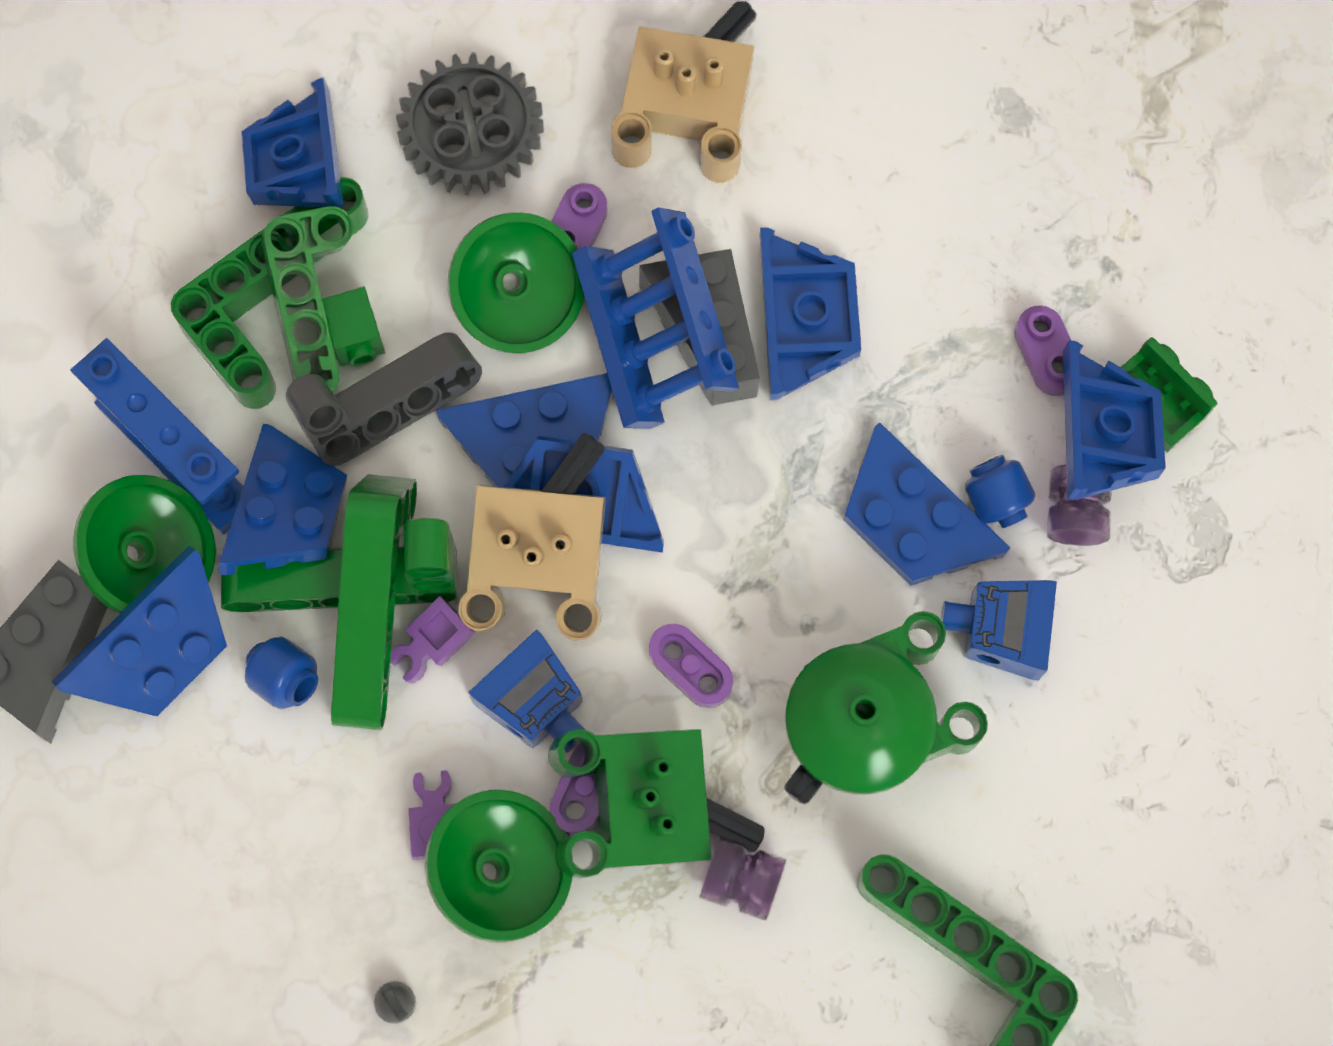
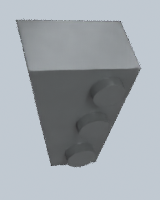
M731 249L698 254L727 350L735 361V376L739 389L732 392L705 390L703 383L699 386L711 405L755 398L758 394L760 376ZM666 260L639 265V287L641 290L671 276ZM677 295L654 305L665 329L684 320ZM690 339L677 344L688 368L697 365Z
M59 559L0 627V706L50 744L57 731L55 725L65 701H69L71 694L61 692L51 681L95 639L108 608L92 594L82 577Z

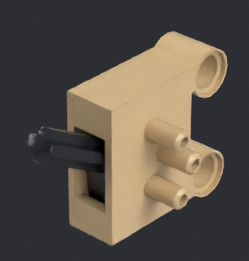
M736 1L703 37L638 27L622 110L611 125L612 155L620 165L636 168L648 161L652 149V132L701 140L700 169L703 175L710 181L725 183L737 175L740 169L742 140L739 133L751 75L754 45L736 43L735 41L756 20L757 14L748 2ZM634 135L641 140L637 143H626L622 139L626 136ZM723 150L731 156L725 159H718L712 156L711 153Z
M583 433L580 435L541 491L486 485L477 486L467 592L460 599L458 606L459 616L468 628L476 631L488 630L499 623L504 617L507 608L506 599L503 593L495 586L571 593V596L560 605L556 614V625L559 631L569 639L575 641L584 640L592 636L599 627L602 613L596 598L606 497L575 494L605 452V446L590 434ZM483 594L492 599L495 604V613L491 619L481 620L473 615L470 604L475 595ZM573 604L585 605L592 613L591 625L580 630L570 626L566 620L567 608Z

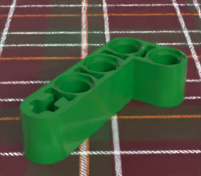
M327 206L282 215L272 219L263 232L261 247L292 379L294 381L298 377L311 373L309 358L299 362L297 354L309 355L321 348L324 356H317L315 358L316 368L319 373H327L328 380L325 382L333 392L339 383V370L312 258L341 251L352 237L353 222L350 215L343 209L336 206ZM324 219L336 221L342 228V238L336 242L324 240L319 235L318 223ZM279 228L290 230L296 237V247L291 251L276 249L271 242V233ZM289 274L301 276L307 284L306 295L301 298L289 297L283 291L282 279ZM299 320L311 321L318 330L316 342L310 345L299 343L293 335L294 323Z

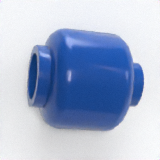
M1002 454L969 470L972 477L965 483V491L982 522L994 523L999 521L1003 529L1028 517L1025 508L1033 503L1036 495L1019 461L1006 460Z
M285 637L270 638L265 642L256 644L246 657L245 682L248 688L273 707L286 709L300 706L313 695L317 688L319 678L317 676L318 667L315 658Z

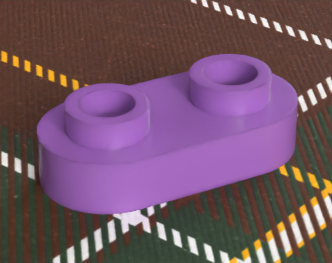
M576 184L565 192L551 222L568 234L578 250L584 246L593 247L607 217L606 196L600 188L593 184ZM583 199L592 202V205L588 208H580L576 204Z
M1041 305L1030 307L1021 314L1015 326L1016 342L1037 387L1048 395L1062 396L1064 395V373L1054 371L1052 363L1059 362L1063 364V350L1071 338L1061 317L1055 310ZM1033 323H1044L1048 327V331H1037Z
M667 624L654 632L649 642V657L653 666L690 701L703 708H714L723 704L728 699L733 686V675L729 666L695 634L679 624ZM674 644L679 646L682 650L681 656L676 659L668 658L664 654V649L668 645ZM704 677H711L717 682V688L714 691L706 692L700 688V680Z
M581 744L576 746L568 761L574 767H580L585 761L586 754ZM586 773L573 778L561 777L550 802V813L556 818L557 826L565 834L570 835L577 832L590 831L596 825L599 819L596 774ZM572 803H579L585 808V812L581 818L571 819L566 815L567 807Z

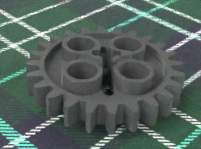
M473 52L469 57L468 64H462L458 55L453 54L452 66L448 68L440 60L435 61L437 73L434 75L421 69L419 72L422 85L412 82L407 84L409 95L412 98L401 97L399 102L401 111L404 113L396 114L397 125L401 129L397 132L399 143L405 146L403 152L406 161L415 160L413 162L415 173L419 175L428 171L429 184L432 186L443 178L446 192L448 193L454 189L457 183L463 185L465 195L470 194L473 184H479L483 193L487 194L489 181L495 180L500 187H506L504 174L507 172L514 177L520 178L521 169L519 162L527 165L533 164V154L530 149L540 150L541 140L537 134L544 133L543 119L539 118L543 115L542 104L535 101L537 97L534 86L525 88V74L522 72L512 77V67L509 62L505 63L499 70L496 69L493 55L487 58L484 65L478 64L476 53ZM460 90L468 92L474 125L476 126L478 142L482 152L480 158H475L472 153L459 96ZM486 95L497 97L495 101L490 103L478 101ZM442 104H448L453 106L449 111L446 112H437L434 110L437 106H440ZM494 135H503L507 137V139L501 143H491L487 141L490 137ZM451 144L463 146L454 153L443 151L446 146Z

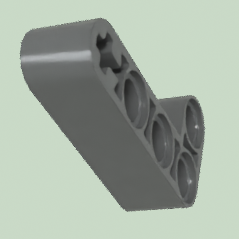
M448 332L435 336L336 395L333 394L321 376L306 374L298 377L290 384L285 397L301 429L321 460L327 465L338 466L359 456L469 391L480 380L482 367L459 336Z

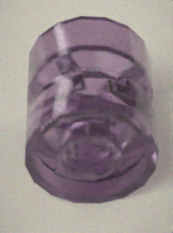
M1067 464L1052 468L1049 477V498L1055 505L1051 506L1048 510L1047 537L1057 543L1076 546H1091L1107 542L1110 539L1111 512L1104 505L1111 501L1112 491L1077 500L1068 499Z
M720 836L699 898L724 907L732 901L736 902L739 912L766 921L787 859L763 850L750 855L745 844Z

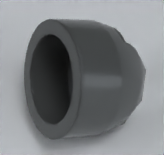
M388 982L381 986L375 995V1011L384 1021L394 1024L402 1023L409 1019L415 1010V994L410 987L402 982ZM392 989L395 998L404 1009L397 1015L384 996V993Z

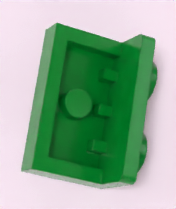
M1150 337L1142 345L1139 352L1121 366L1131 377L1141 379L1161 391L1164 448L1166 453L1200 425L1218 404L1213 398L1210 387L1202 379L1192 377L1180 364L1177 354L1169 346L1160 344L1153 337Z

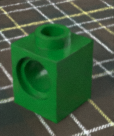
M365 286L322 299L332 343L341 366L347 364L352 366L365 365L374 361L377 355L385 353Z

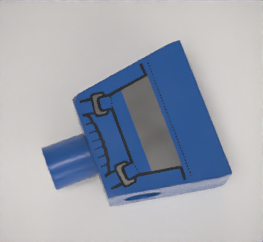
M1057 581L978 582L972 591L970 605L944 601L940 619L944 623L946 631L966 633L964 657L1039 681L1048 670Z
M537 629L468 692L471 702L478 709L532 748L536 747L548 735L555 740L560 735L572 730H586L571 715L583 702L582 694L543 635ZM569 740L564 750L568 753L579 743Z

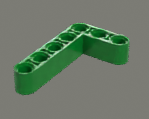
M340 177L343 202H355L350 209L344 210L350 215L353 222V236L365 226L368 220V208L360 185L353 179ZM294 206L292 209H290L283 215L322 207ZM324 219L318 223L319 235L324 240L336 242L342 238V228L336 221ZM265 228L179 289L171 300V312L184 335L238 402L250 409H259L268 405L276 394V383L264 359L233 323L272 295L266 264H262L264 255L261 247V238ZM279 228L271 233V242L276 249L291 251L296 247V237L290 230ZM324 256L312 258L313 263H316ZM289 274L282 279V287L298 275ZM233 281L244 282L234 292L224 291L225 287ZM196 308L206 309L201 317L192 320L186 319L192 310ZM224 341L234 342L233 347L229 351L222 354L213 353L218 344ZM251 375L262 376L257 386L252 388L241 387L242 382Z
M367 474L348 494L344 521L331 704V723L334 726L382 730L384 727L388 702L400 534L403 532L404 523L411 521L414 517L417 498L416 479Z
M433 518L415 519L404 523V547H399L395 605L433 603L439 596L446 599L447 602L457 599V549L449 524L444 520ZM329 550L324 560L305 563L293 561L285 566L265 569L263 562L236 566L235 574L221 575V609L230 612H263L338 608L342 550Z
M880 854L872 857L864 865L857 878V887L861 896L867 902L1015 1004L989 1046H1014L1012 1034L1018 1026H1024L1033 1033L1035 1046L1053 1045L1078 1003L1076 986L1066 975L899 859L891 855ZM874 868L887 869L894 878L893 890L887 893L875 890L869 881L870 871ZM924 896L934 903L936 915L933 921L922 922L913 915L911 910L913 898ZM966 925L975 931L978 944L973 952L963 951L956 945L954 931L957 926ZM1001 954L1010 955L1018 962L1020 973L1014 982L1006 981L998 974L996 963ZM1044 984L1055 986L1061 993L1062 1003L1056 1012L1047 1010L1041 1004L1039 993Z

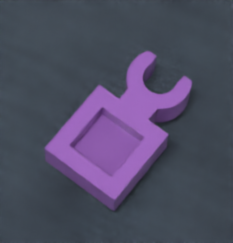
M439 596L405 629L414 640L409 645H400L391 650L390 664L396 666L403 658L410 657L412 659V668L402 678L408 683H415L424 676L427 661L430 658L437 665L443 666L476 632L462 622L458 612L446 599Z
M447 770L441 771V785L435 791H428L424 788L422 773H415L413 787L418 797L422 800L423 807L408 808L411 858L413 860L425 859L427 844L435 825L444 813L454 805H445V799L449 796L452 789V780Z

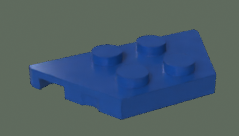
M324 77L312 82L311 86L314 93L293 106L292 102L286 100L273 109L270 115L257 120L242 131L246 193L253 205L343 206L331 94Z
M760 227L759 238L770 400H778L860 356L862 349L855 263L836 255H825L817 247L802 241L797 245L775 236V230Z
M1069 340L1063 350L1068 499L1077 500L1159 479L1166 469L1161 391L1141 379L1131 377L1123 368L1111 361H1108L1105 367L1081 354L1080 351L1084 345L1073 340Z
M605 373L437 410V414L442 426L447 428L461 444L463 451L482 469L493 486L503 487L538 436L577 441L581 434L587 433L599 441L606 420V411L611 392L613 391L608 374Z
M880 422L874 427L843 520L910 586L931 580L935 575L942 573L950 574L967 569L969 565L984 560L1003 558L1008 553L1011 547L986 523L982 522L962 500Z
M263 423L219 561V574L232 575L235 574L236 566L263 562L265 569L285 566L293 561L305 563L326 559L346 488L347 474L334 466L325 464L319 456L273 426Z
M538 436L503 487L541 491L576 441ZM605 446V452L575 493L606 497L602 544L663 553L664 539L634 451L632 449Z
M189 545L51 681L55 687L67 694L158 716L227 647L200 554Z

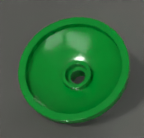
M503 213L480 222L463 237L450 262L447 280L448 295L456 318L474 339L498 351L528 353L551 345L571 328L584 302L585 296L572 255L573 252L578 250L568 234L555 223L530 213ZM508 273H513L517 280L516 286L511 290L505 289L503 285V279Z
M131 475L106 484L88 499L76 521L73 550L79 573L92 594L104 605L118 613H121L189 545L200 554L208 583L215 565V539L211 524L205 516L204 510L187 491L177 484L160 477ZM128 546H132L137 550V561L132 560L128 556Z
M856 643L827 650L803 668L794 681L787 699L785 726L792 751L810 775L835 790L865 795L892 789L909 779L920 768L929 755L934 743L937 729V711L929 685L912 663L887 648L872 644ZM859 704H868L873 709L874 715L868 720L861 719L857 716L855 707Z
M487 790L474 793L448 809L439 819L430 835L425 853V875L430 894L444 917L452 925L469 936L488 942H511L526 938L547 926L560 912L568 897L573 877L562 873L555 859L556 848L559 842L566 837V834L557 826L556 818L543 805L526 795L508 790ZM485 863H490L495 867V879H489L484 875L483 866Z

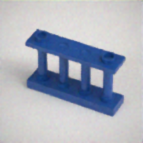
M660 207L652 210L651 213L657 232L616 254L614 250L584 246L572 253L623 428L652 429L665 423L661 411V402L702 383L705 390L732 392L739 389L735 376V361L727 350L694 242V227L685 212ZM663 251L671 276L627 297L621 277L622 271ZM677 295L684 320L641 341L634 320L635 315ZM690 339L697 365L654 385L647 364L648 358Z
M105 338L70 369L71 373L97 398L94 402L97 408L169 481L187 491L199 503L208 520L224 535L230 530L243 489V485L235 478L240 471L108 338Z

